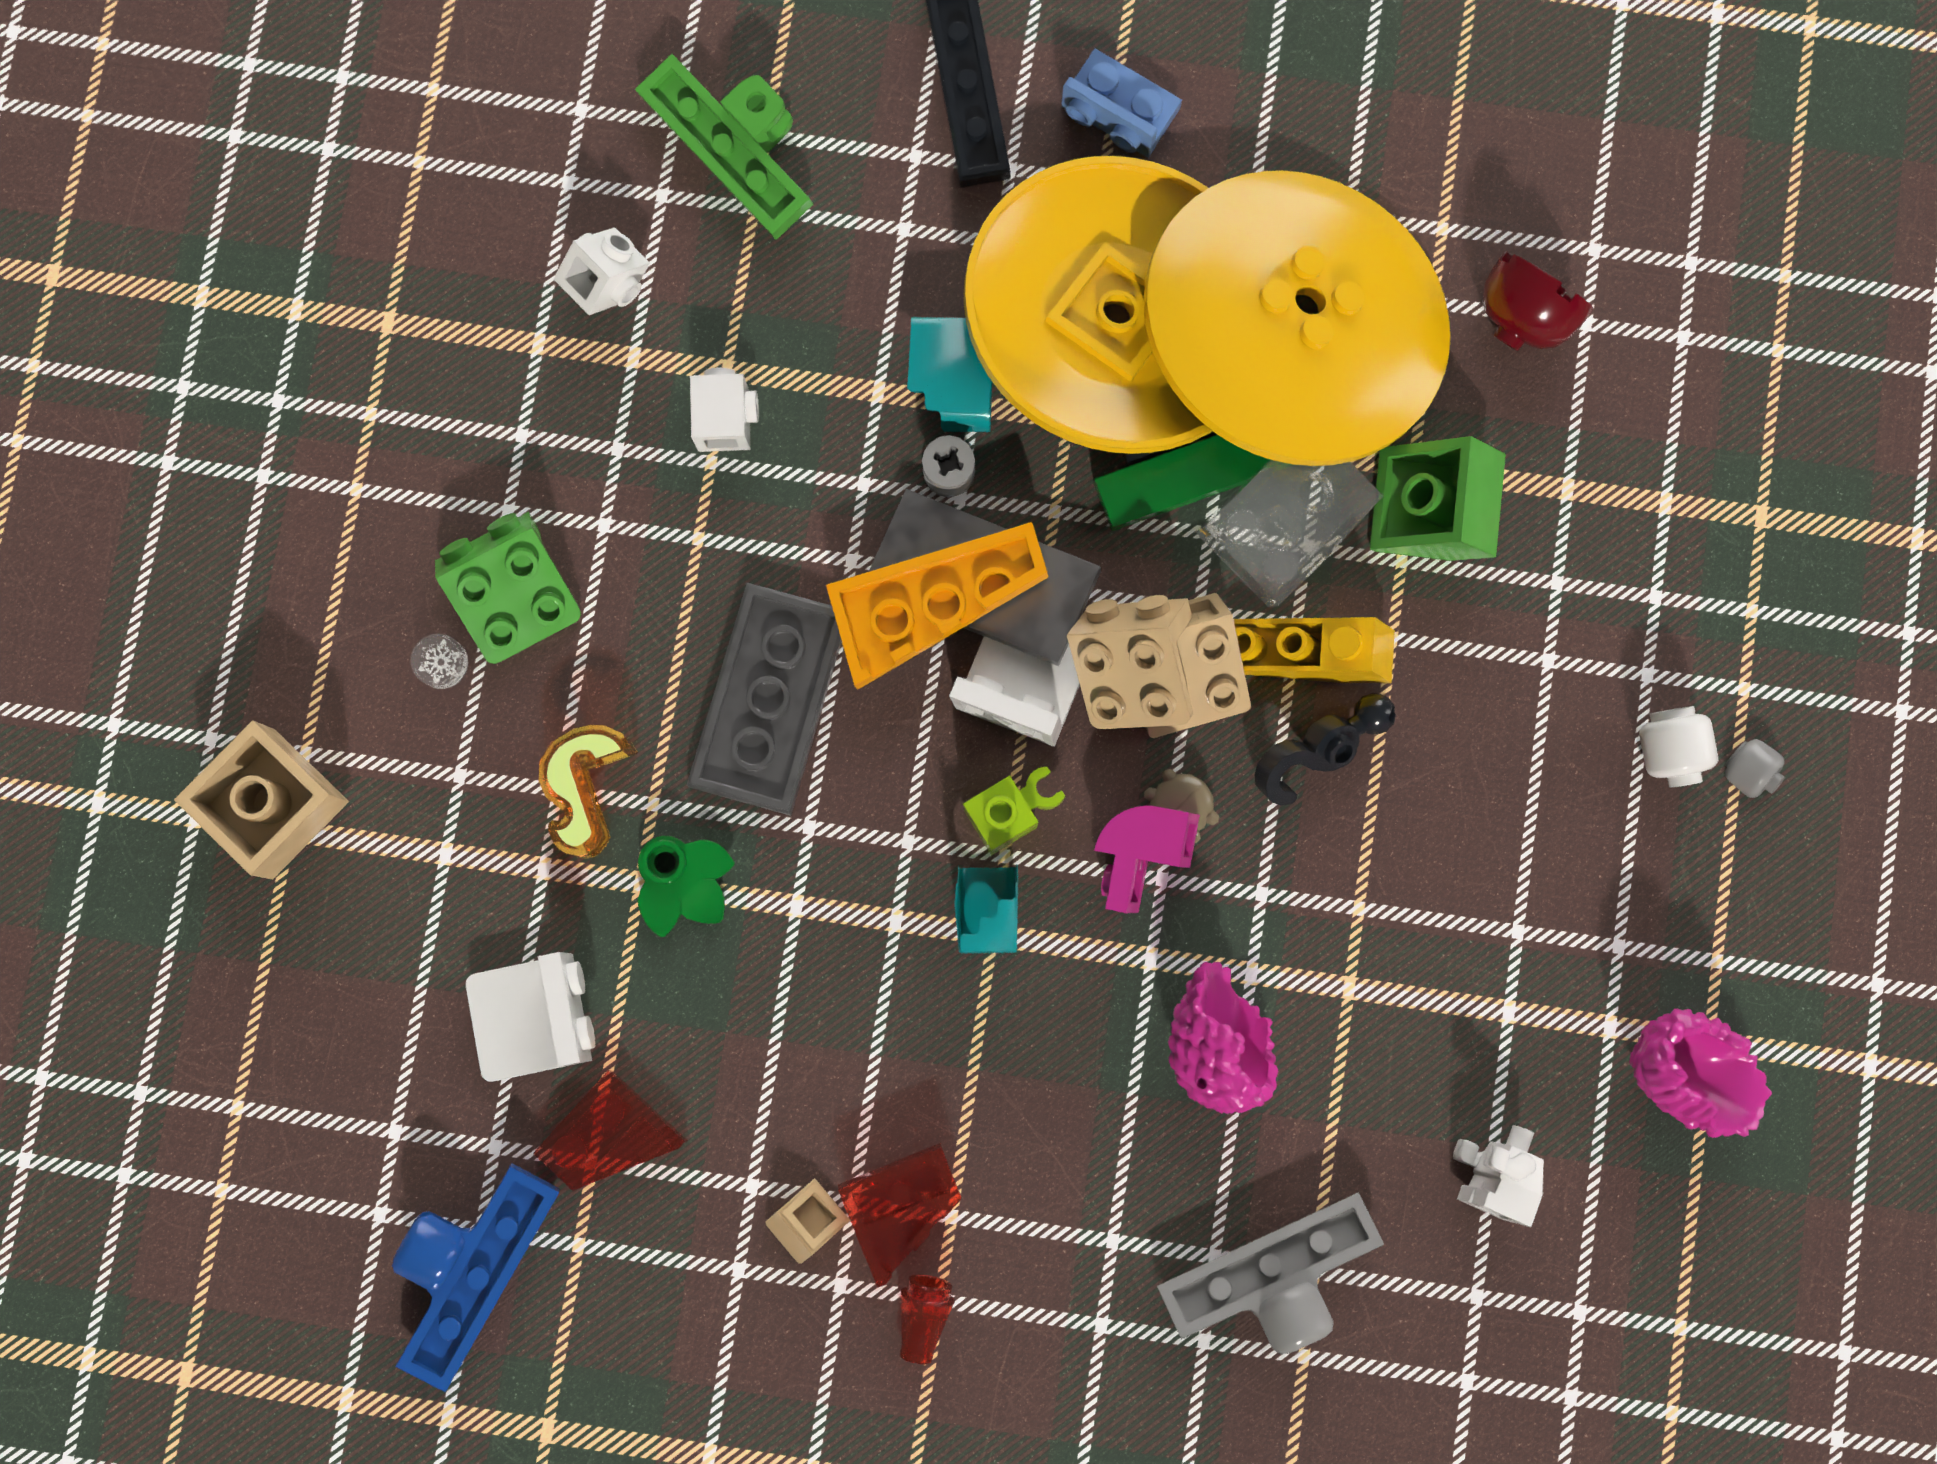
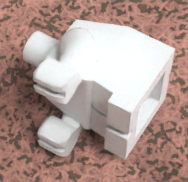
M1512 1125L1506 1144L1490 1141L1485 1151L1478 1152L1479 1146L1465 1139H1459L1453 1153V1159L1474 1167V1175L1469 1186H1461L1457 1200L1502 1220L1531 1227L1543 1191V1159L1528 1153L1534 1133L1525 1128Z

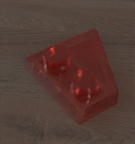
M608 1070L533 1154L574 1191L679 1149L688 1140L613 1070Z
M941 1143L838 1184L839 1194L877 1288L887 1284L892 1278L893 1271L912 1250L916 1251L930 1235L932 1227L940 1219H944L962 1199Z

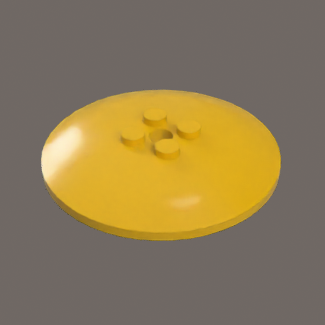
M1093 156L1056 164L1034 174L1007 193L993 208L974 241L967 263L964 280V310L970 339L980 363L1000 393L1018 411L1043 429L1069 442L1091 449L1114 453H1152L1173 449L1191 443L1212 432L1182 403L1162 374L1149 342L1144 318L1145 279L1157 243L1179 211L1193 198L1207 190V186L1182 172L1152 161L1121 156ZM1109 304L1121 305L1128 311L1130 320L1126 323L1112 322L1106 317L1103 308Z
M1262 171L1227 179L1200 193L1179 211L1161 236L1149 263L1144 288V318L1149 342L1162 374L1182 403L1204 425L1233 445L1252 454L1273 461L1305 466L1336 465L1370 456L1403 436L1421 418L1440 388L1449 357L1450 322L1446 299L1438 276L1421 246L1392 214L1372 199L1342 183L1321 176L1293 171ZM1306 295L1312 298L1318 306L1319 313L1308 314L1302 311L1296 303L1295 296Z

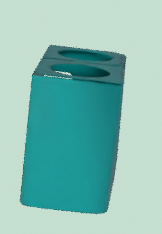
M911 317L907 389L913 393L925 394V408L940 413L941 428L944 432H990L992 381L980 363L972 345L966 318Z
M1018 864L1015 867L960 868L958 866V882L956 883L954 904L959 952H1016Z

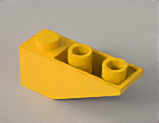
M1376 617L1234 619L1245 675L1335 683H1392L1395 630Z

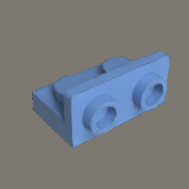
M1095 48L1075 79L1069 77L1063 85L1062 107L1066 109L1067 114L1074 121L1086 127L1094 125L1109 134L1113 143L1122 150L1130 153L1137 151L1149 158L1175 118L1182 103V99Z

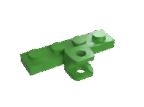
M671 54L635 89L649 107L775 240L813 206L810 198L767 154L789 132L793 118L785 109L783 99L761 76L754 75L743 80L719 103L685 66Z

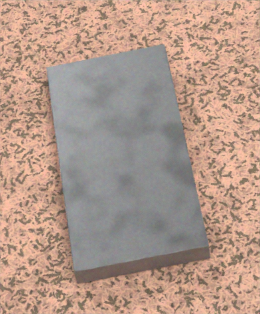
M906 489L869 572L1007 529ZM1038 542L1048 572V578L964 628L1059 666L1069 644L1067 634L1082 615L1100 575L1101 567Z
M751 583L746 584L686 786L782 814L792 815L842 643L831 605Z

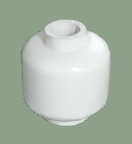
M1694 706L1650 713L1651 722L1644 724L1639 731L1647 773L1652 777L1667 778L1669 787L1687 786L1703 782L1701 772L1712 769L1718 763V753L1710 718L1706 715L1695 714Z

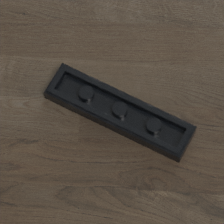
M925 0L960 188L1011 179V170L978 0Z

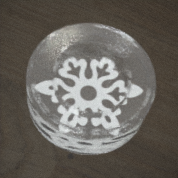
M431 634L422 638L415 645L411 654V667L415 676L423 683L433 688L445 689L456 685L462 680L468 668V656L464 647L452 637L445 634Z

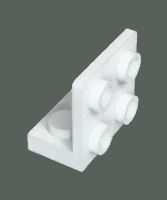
M984 636L967 678L964 679L957 676L949 697L958 710L1055 747L1080 683L1069 644L1060 665L1056 666Z

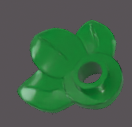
M659 836L647 842L638 858L639 872L645 880L638 896V906L647 926L658 936L665 937L674 928L681 915L699 923L717 924L722 922L725 913V897L716 879L724 876L735 865L729 853L719 844L705 839L685 844L672 836ZM665 853H671L676 860L674 869L669 873H662L657 867L659 857Z

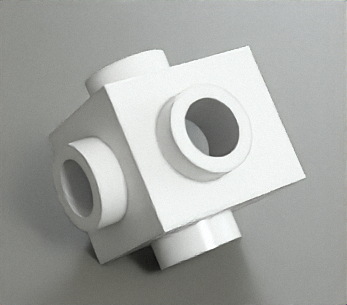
M614 227L595 234L586 233L577 240H574L554 280L588 315L616 305L624 307L631 303L641 291L642 284L640 281L650 263L634 247L631 240Z

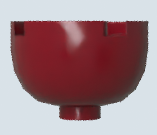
M1504 251L1492 268L1485 282L1482 298L1485 313L1497 325L1492 335L1516 351H1519L1524 343L1538 349L1557 347L1569 340L1581 328L1594 308L1577 293H1575L1573 298L1566 294L1567 290L1561 286L1562 282L1520 256L1511 255L1508 251Z

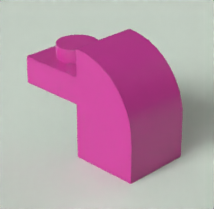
M1138 806L1127 809L1111 819L1101 831L1094 851L1115 855L1113 865L1108 864L1106 866L1102 879L1101 893L1102 896L1107 897L1105 909L1123 913H1139L1148 861L1190 868L1200 814L1157 806Z

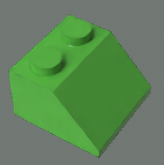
M1472 436L1389 446L1380 450L1370 550L1380 553L1447 561L1496 557L1506 454Z

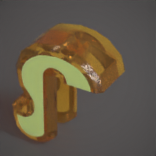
M588 725L576 728L552 741L540 759L539 783L544 795L565 813L564 819L561 821L552 820L549 822L548 831L555 846L568 855L583 859L594 858L604 850L611 838L588 770L638 753L631 740L623 733L604 725Z

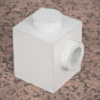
M710 368L704 371V375L690 376L691 438L698 452L751 450L750 423L759 422V403L757 391H749L744 375L736 374L734 370L729 368Z

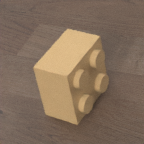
M253 720L174 799L249 875L267 879H274L349 802L275 729Z

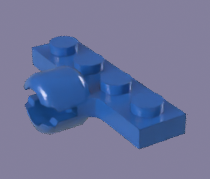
M511 1163L480 1219L471 1228H461L430 1211L421 1213L414 1220L394 1255L392 1267L398 1275L427 1289L432 1300L396 1364L397 1368L443 1392L447 1391L557 1198L560 1188Z

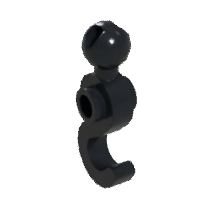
M1379 693L1364 695L1355 704L1354 715L1347 720L1339 715H1327L1315 721L1308 728L1303 742L1295 739L1284 740L1272 746L1257 764L1254 774L1255 785L1274 804L1281 806L1294 803L1297 799V794L1284 781H1280L1288 768L1301 764L1312 770L1327 772L1335 771L1348 765L1357 753L1360 736L1365 733L1378 735L1387 732L1392 727L1396 717L1394 704L1389 697Z

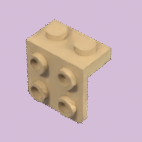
M1154 595L1133 603L1117 604V601L1113 599L1096 601L1087 606L1086 610L1068 632L1067 639L1090 723L1095 728L1116 729L1175 726L1188 723L1193 715V709L1176 644L1192 619L1188 598L1168 600L1164 595Z

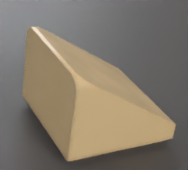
M814 1178L766 1221V1225L799 1264H802L842 1229L850 1219Z

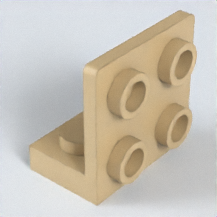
M1217 593L1188 600L1192 619L1176 642L1193 715L1185 725L1146 727L1151 738L1244 713L1251 709L1233 614Z

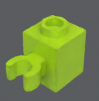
M1048 767L1034 770L1027 779L1026 787L1021 790L1017 788L1011 776H1008L963 803L964 812L991 856L1037 828L1039 822L1033 814V810L1036 808L1050 810L1060 805L1064 800L1065 794L1063 791L1057 792L1049 798L1042 797L1037 792V783L1050 775Z

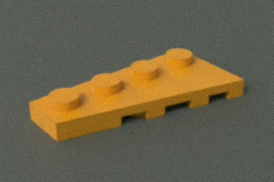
M1030 522L827 584V591L854 686L857 690L1047 579L1048 572L1033 523Z

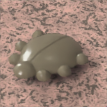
M1166 769L1162 773L1164 782L1160 783L1157 789L1149 787L1144 791L1145 799L1150 802L1149 806L1200 814L1195 843H1197L1201 839L1200 830L1206 824L1215 825L1218 823L1219 815L1214 811L1213 795L1206 783L1191 774H1176L1172 769Z

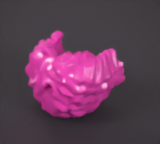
M1220 962L1202 963L1195 970L1192 980L1186 983V993L1183 995L1181 1003L1175 1006L1173 1013L1174 1020L1171 1023L1172 1035L1168 1039V1044L1172 1051L1169 1056V1064L1175 1071L1177 1083L1186 1089L1190 1099L1197 1101L1200 1105H1204L1207 1109H1215L1220 1113H1243L1256 1106L1262 1107L1264 1102L1273 1097V1092L1277 1087L1276 1077L1279 1071L1277 1066L1274 1065L1276 1056L1272 1053L1275 1043L1270 1039L1272 1035V1029L1270 1028L1272 1019L1260 1017V1008L1257 1005L1250 1006L1245 998L1239 997L1231 986V969L1229 967H1222Z
M1676 1008L1671 1013H1665L1662 1017L1649 1021V1024L1641 1031L1638 1043L1635 1044L1630 1054L1629 1063L1635 1069L1633 1074L1637 1080V1085L1645 1092L1646 1096L1652 1099L1661 1111L1669 1113L1676 1120L1683 1123L1685 1128L1691 1130L1699 1127L1702 1131L1706 1130V1134L1711 1138H1717L1721 1135L1727 1137L1733 1134L1743 1137L1748 1136L1749 1130L1757 1129L1759 1120L1764 1116L1765 1101L1772 1095V1091L1765 1085L1767 1081L1765 1073L1757 1069L1758 1056L1748 1055L1752 1046L1751 1041L1731 1031L1730 1026L1727 1023H1722L1719 1018L1710 1021L1704 1013L1697 1012L1693 1014L1691 1009L1680 1010Z

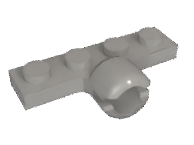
M1358 1192L1158 1285L1157 1288L1181 1340L1239 1312L1251 1311L1258 1317L1272 1349L1281 1355L1290 1354L1325 1338L1333 1329V1319L1318 1290L1317 1279L1323 1273L1383 1246L1384 1243Z

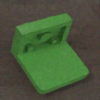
M529 512L519 517L515 513H510L498 518L487 527L488 533L471 542L468 538L452 542L440 551L439 555L441 558L435 560L436 580L486 661L492 664L499 663L572 625L581 616L580 608L542 544L539 528Z

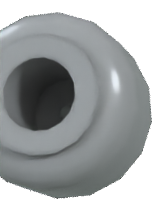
M1761 740L1745 741L1727 761L1725 776L1736 788L1750 798L1758 797L1764 790L1772 794L1785 779V776L1780 774L1785 764V759L1779 752Z

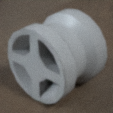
M942 436L930 442L924 450L922 458L924 480L931 491L939 496L949 498L959 496L969 489L975 476L974 453L967 442L955 436ZM949 457H950V460H946V461H944V462H942V463L939 462V461H937L938 459L942 461V460H944L945 458H949Z

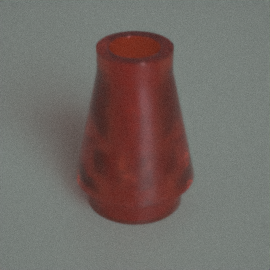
M917 1274L911 1275L908 1279L907 1287L901 1289L902 1344L900 1357L905 1361L915 1364L932 1363L934 1350L955 1303V1299L951 1296L952 1284L935 1276Z

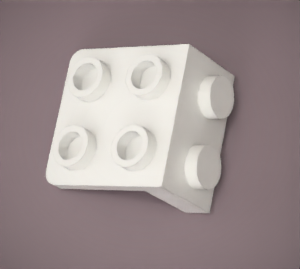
M556 952L538 956L537 961L475 973L467 978L466 991L480 1071L486 1081H499L592 1061L590 1049L595 1048L594 1029L590 1017L584 1016L580 995L585 993V980L579 961L574 962L573 954Z

